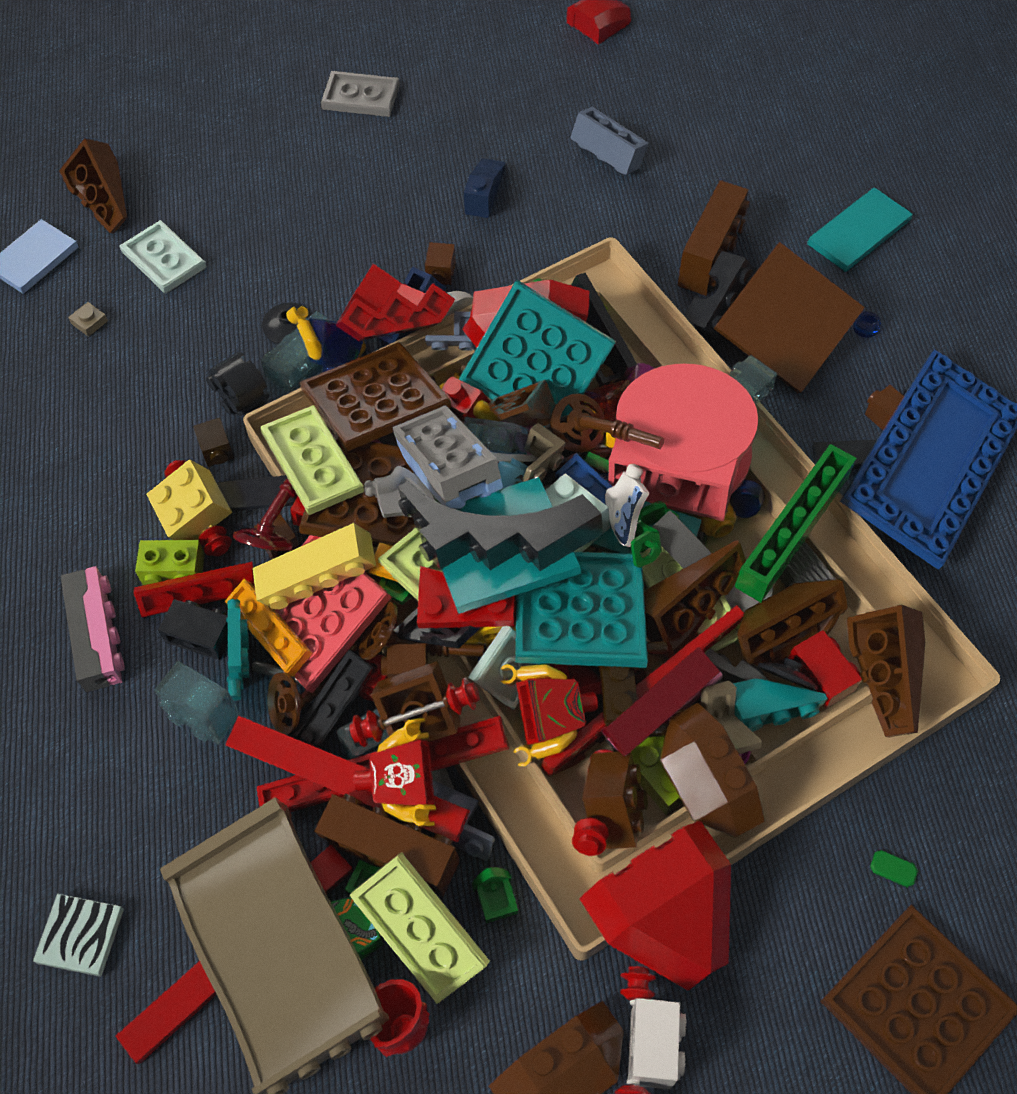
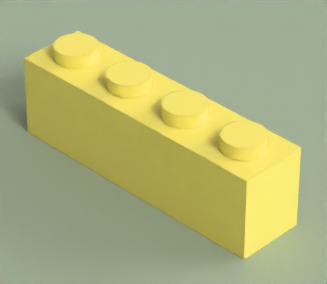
M352 523L254 567L256 601L269 606L271 609H283L289 603L309 598L313 593L324 588L334 587L340 581L349 577L362 575L366 570L376 566L371 533Z

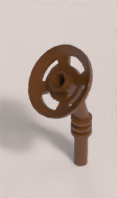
M571 394L562 398L555 405L551 414V431L566 442L564 449L570 452L581 453L593 449L601 441L604 432L610 433L612 437H617L620 440L623 439L626 442L632 440L657 449H661L664 444L663 437L635 429L633 424H627L620 420H615L614 422L605 420L599 404L587 395ZM580 401L589 404L595 410V413L589 407L580 405ZM569 404L573 410L569 413L567 422L560 423L562 411ZM593 429L598 430L596 436L591 441L589 435ZM566 432L575 440H580V445L570 442L564 436V433ZM574 432H581V436L575 434Z
M388 602L364 630L359 645V655L365 660L372 659L385 645L421 644L420 642L402 640L397 637L394 632L397 621V606L394 603ZM464 643L457 649L426 644V649L431 656L437 654L438 657L443 655L444 657H449L450 655L482 657L486 652V645Z
M359 636L349 650L354 652L358 650L361 636ZM343 657L313 693L307 690L301 694L298 693L294 680L285 672L276 673L271 678L267 693V704L271 722L278 732L290 735L296 730L300 719V711L319 695ZM283 681H288L291 687H286ZM287 718L292 719L291 726L285 724Z

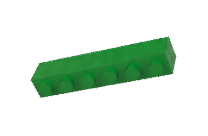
M832 444L828 446L741 567L735 588L762 603L849 478L857 459L856 457Z

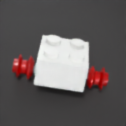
M640 966L628 967V972L621 973V977L628 981L627 988L620 990V993L630 1000V1005L633 1006L630 1023L628 1080H626L627 1085H623L615 1090V1094H651L644 1087L671 1089L680 1080V1075H684L685 1053L679 1052V1042H681L682 1037H685L686 1014L680 1013V1002L650 1000L655 996V992L649 990V982L656 980V976L649 974V968Z

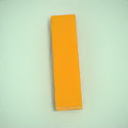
M243 579L225 602L227 603L230 599L240 600L241 618L247 619L250 632L283 671L293 677L313 653L274 609L256 601L255 587L251 582Z

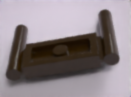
M664 641L647 642V655L665 654L668 651V645ZM599 666L605 727L637 700L634 667ZM668 723L661 724L648 737H665Z

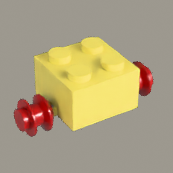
M190 459L188 461L176 460L171 462L164 472L166 479L146 494L168 538L173 540L199 539L200 544L205 546L204 552L206 555L221 556L225 554L231 546L232 540L230 537L225 536L226 529L223 526L216 525L230 515L232 511L210 470Z

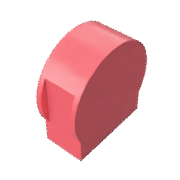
M672 364L658 367L642 374L623 392L617 406L616 420L633 424L635 429L663 437L664 444L661 449H657L632 440L626 442L623 439L616 438L609 457L608 483L615 486L623 471L627 470V466L629 464H636L643 469L640 479L649 492L646 499L647 502L662 501L665 502L669 509L724 521L731 494L744 482L751 465L752 444L758 426L757 409L751 395L737 380L728 374L704 365Z

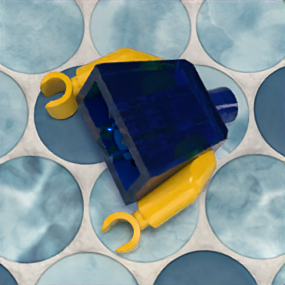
M303 306L297 310L295 307H292L287 311L288 320L293 324H297L309 355V361L322 365L323 372L360 358L366 349L365 341H358L336 326L338 321L316 318L306 320L308 310Z

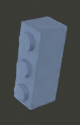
M594 107L578 112L570 137L581 148L589 150L599 160L609 163L615 167L617 172L625 175L640 168L649 144Z

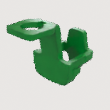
M657 501L641 508L635 537L631 541L633 563L638 568L654 562L662 552L659 531L649 525L657 523L670 510L665 502ZM673 512L675 516L680 520L679 515ZM651 548L649 554L642 558L640 552Z

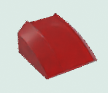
M580 0L567 7V24L581 31L598 45L631 22L630 7L619 0Z

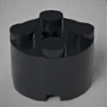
M242 352L233 354L209 370L210 375L206 377L210 388L214 392L218 391L222 397L221 404L229 415L235 412L237 415L242 416L269 398V393L264 394L263 391L267 385L261 373L251 360L245 363L241 359L244 356Z

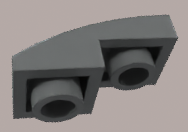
M671 510L652 526V528L659 531L661 546L683 569L711 554Z
M711 648L705 653L723 674V682L737 683L755 678L768 681L763 671L756 665L742 660L734 667L725 655L717 654Z

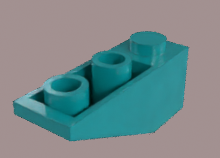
M758 678L733 683L737 687L734 715L752 732L771 723L774 726H780L789 722L792 718L801 716L802 719L814 717L820 712L819 708L827 700L825 693Z

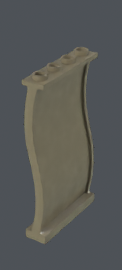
M277 798L271 799L160 868L164 880L170 885L177 909L195 952L235 1032L253 1080V1094H284L290 1089L289 1083L299 1077L303 1080L316 1074L321 1069L319 1064L330 1057L332 1060L346 1055L352 1049L351 1044L361 1038L368 1040L376 1036L383 1030L381 1025L390 1020L388 1014L382 1008L372 982L345 927L305 853L290 817L292 815L287 805Z

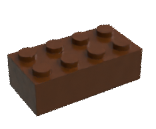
M719 181L683 249L677 286L705 296L711 286H716L717 282L709 275V272L722 251L727 253L728 251L733 252L738 239L736 235L737 233L742 234L746 219H743V216H746L750 206V201L747 200L749 189Z
M332 794L314 831L327 845H332L336 849L379 868L385 866L402 852L433 892L444 897L460 862V858L455 850L456 848L451 845L452 841L436 833L431 838L421 832L422 828L414 823L404 821L402 824L397 823L391 819V814L378 807H374L370 811L361 805L362 801L351 795L344 794L340 798Z

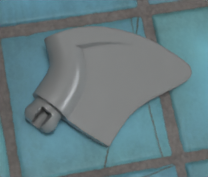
M402 466L395 467L393 473L389 476L375 478L374 481L367 480L364 483L365 495L377 498L383 518L405 516L398 505V500L401 498L397 486L406 481H409L433 500L435 498L418 476Z

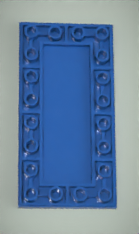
M934 349L840 502L939 570L944 566L1017 430V403L1010 401L997 392L995 388L988 386L971 372L963 369L951 361L949 357L942 355Z

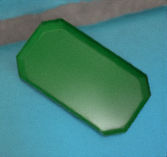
M883 850L874 853L870 865L873 873L905 887L914 885L918 873L915 864Z

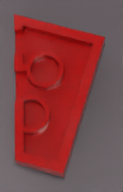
M420 566L417 625L419 629L462 628L465 626H515V596L458 614L443 572Z

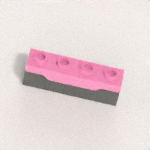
M96 566L60 575L77 682L85 692L108 687L111 684L122 683L120 671L125 670L121 653H117L116 645L120 644V637L117 628L112 626L111 619L115 618L116 615L114 606L111 601H108L107 593H111L108 577L102 576Z

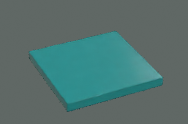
M516 280L459 380L481 390L488 398L493 400L499 396L546 379L554 402L557 404L568 395L585 393L616 341L524 283ZM569 404L562 411L561 417L573 410Z
M537 477L502 488L487 497L477 496L468 499L464 507L457 510L486 516H512L538 512L553 506L540 478ZM574 552L544 570L539 571L532 562L527 563L519 553L490 571L482 561L478 563L471 553H468L443 568L442 572L456 610L460 614L581 574V567Z
M574 552L581 567V574L516 595L515 663L647 667L642 567L634 566L632 554Z

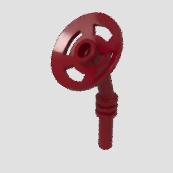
M288 479L280 485L279 493L264 514L261 522L257 523V528L235 531L233 533L235 540L249 546L268 550L287 551L293 549V542L285 536L274 532L275 525H273L289 498H294L296 495Z

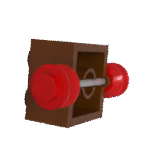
M436 661L378 681L371 695L380 717L371 710L367 711L366 719L363 720L358 715H355L353 723L350 724V733L356 743L359 742L363 747H366L369 738L373 737L376 742H381L383 730L386 729L388 736H390L396 730L404 727L408 720L424 718L425 721L421 722L419 727L420 732H428L429 737L417 740L432 742L457 733L461 722L460 715L462 714L463 706L468 705L472 710H475L476 702L480 701L479 692L475 683H469L466 678L462 679V686L456 688L453 683L447 685L440 665Z
M607 749L597 750L592 753L582 796L588 818L581 819L575 824L572 836V845L579 853L587 856H596L605 849L637 848L639 833L644 832L642 812L648 808V797L646 790H641L639 764H634L631 752L624 757L620 752H613Z

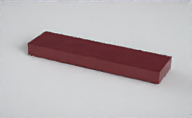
M700 647L696 648L602 730L623 757L628 755L718 675L720 671Z

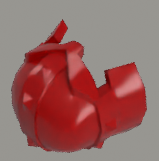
M404 979L389 980L378 985L375 988L376 994L390 1020L381 1025L383 1030L370 1038V1040L375 1045V1048L386 1057L393 1054L408 1053L415 1049L426 1035L430 1015L426 1011L427 1004L421 1001L420 992L415 985Z

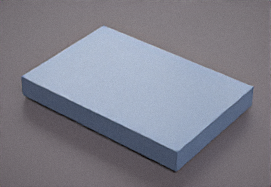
M41 219L0 253V279L24 294L79 246L74 239Z

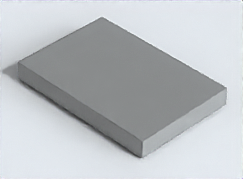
M331 71L321 101V107L323 110L390 117L400 85L399 78Z

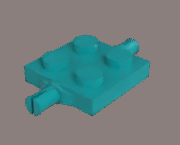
M230 599L227 601L228 617L226 618L228 623L229 676L226 678V681L228 682V700L238 701L241 700V689H244V678H249V632L247 619L241 618L240 600Z

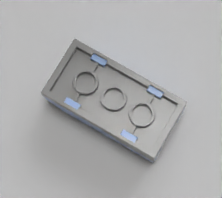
M446 405L392 427L399 449L407 464L440 504L457 510L464 507L468 499L475 496L487 497L491 493L503 488L497 458Z

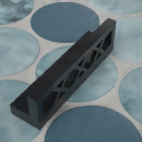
M586 272L578 274L571 285L590 291L586 323L616 341L603 362L604 365L612 369L614 375L604 377L601 369H599L594 377L601 388L627 379L637 366V363Z

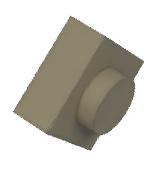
M89 302L85 303L68 317L71 324L88 337L108 322L106 315Z

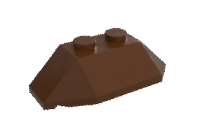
M828 580L795 583L763 600L762 603L759 602L746 609L737 634L744 661L757 666L763 662L784 663L785 658H789L793 647L822 630L828 635L835 626L840 614L843 615L848 609L843 581Z
M699 703L670 717L661 751L660 763L692 821L698 822L701 820L704 826L735 838L765 822L758 787L724 727Z
M601 1001L573 1017L519 1057L489 1085V1088L493 1094H603L618 1082L624 1030L604 1001Z

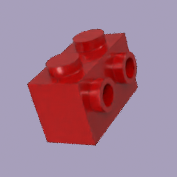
M824 630L793 647L788 658L803 664L801 671L815 682L819 687L818 692L826 694L827 700L822 705L825 709L854 693L862 681L856 665L848 662L841 653L837 641L829 637Z

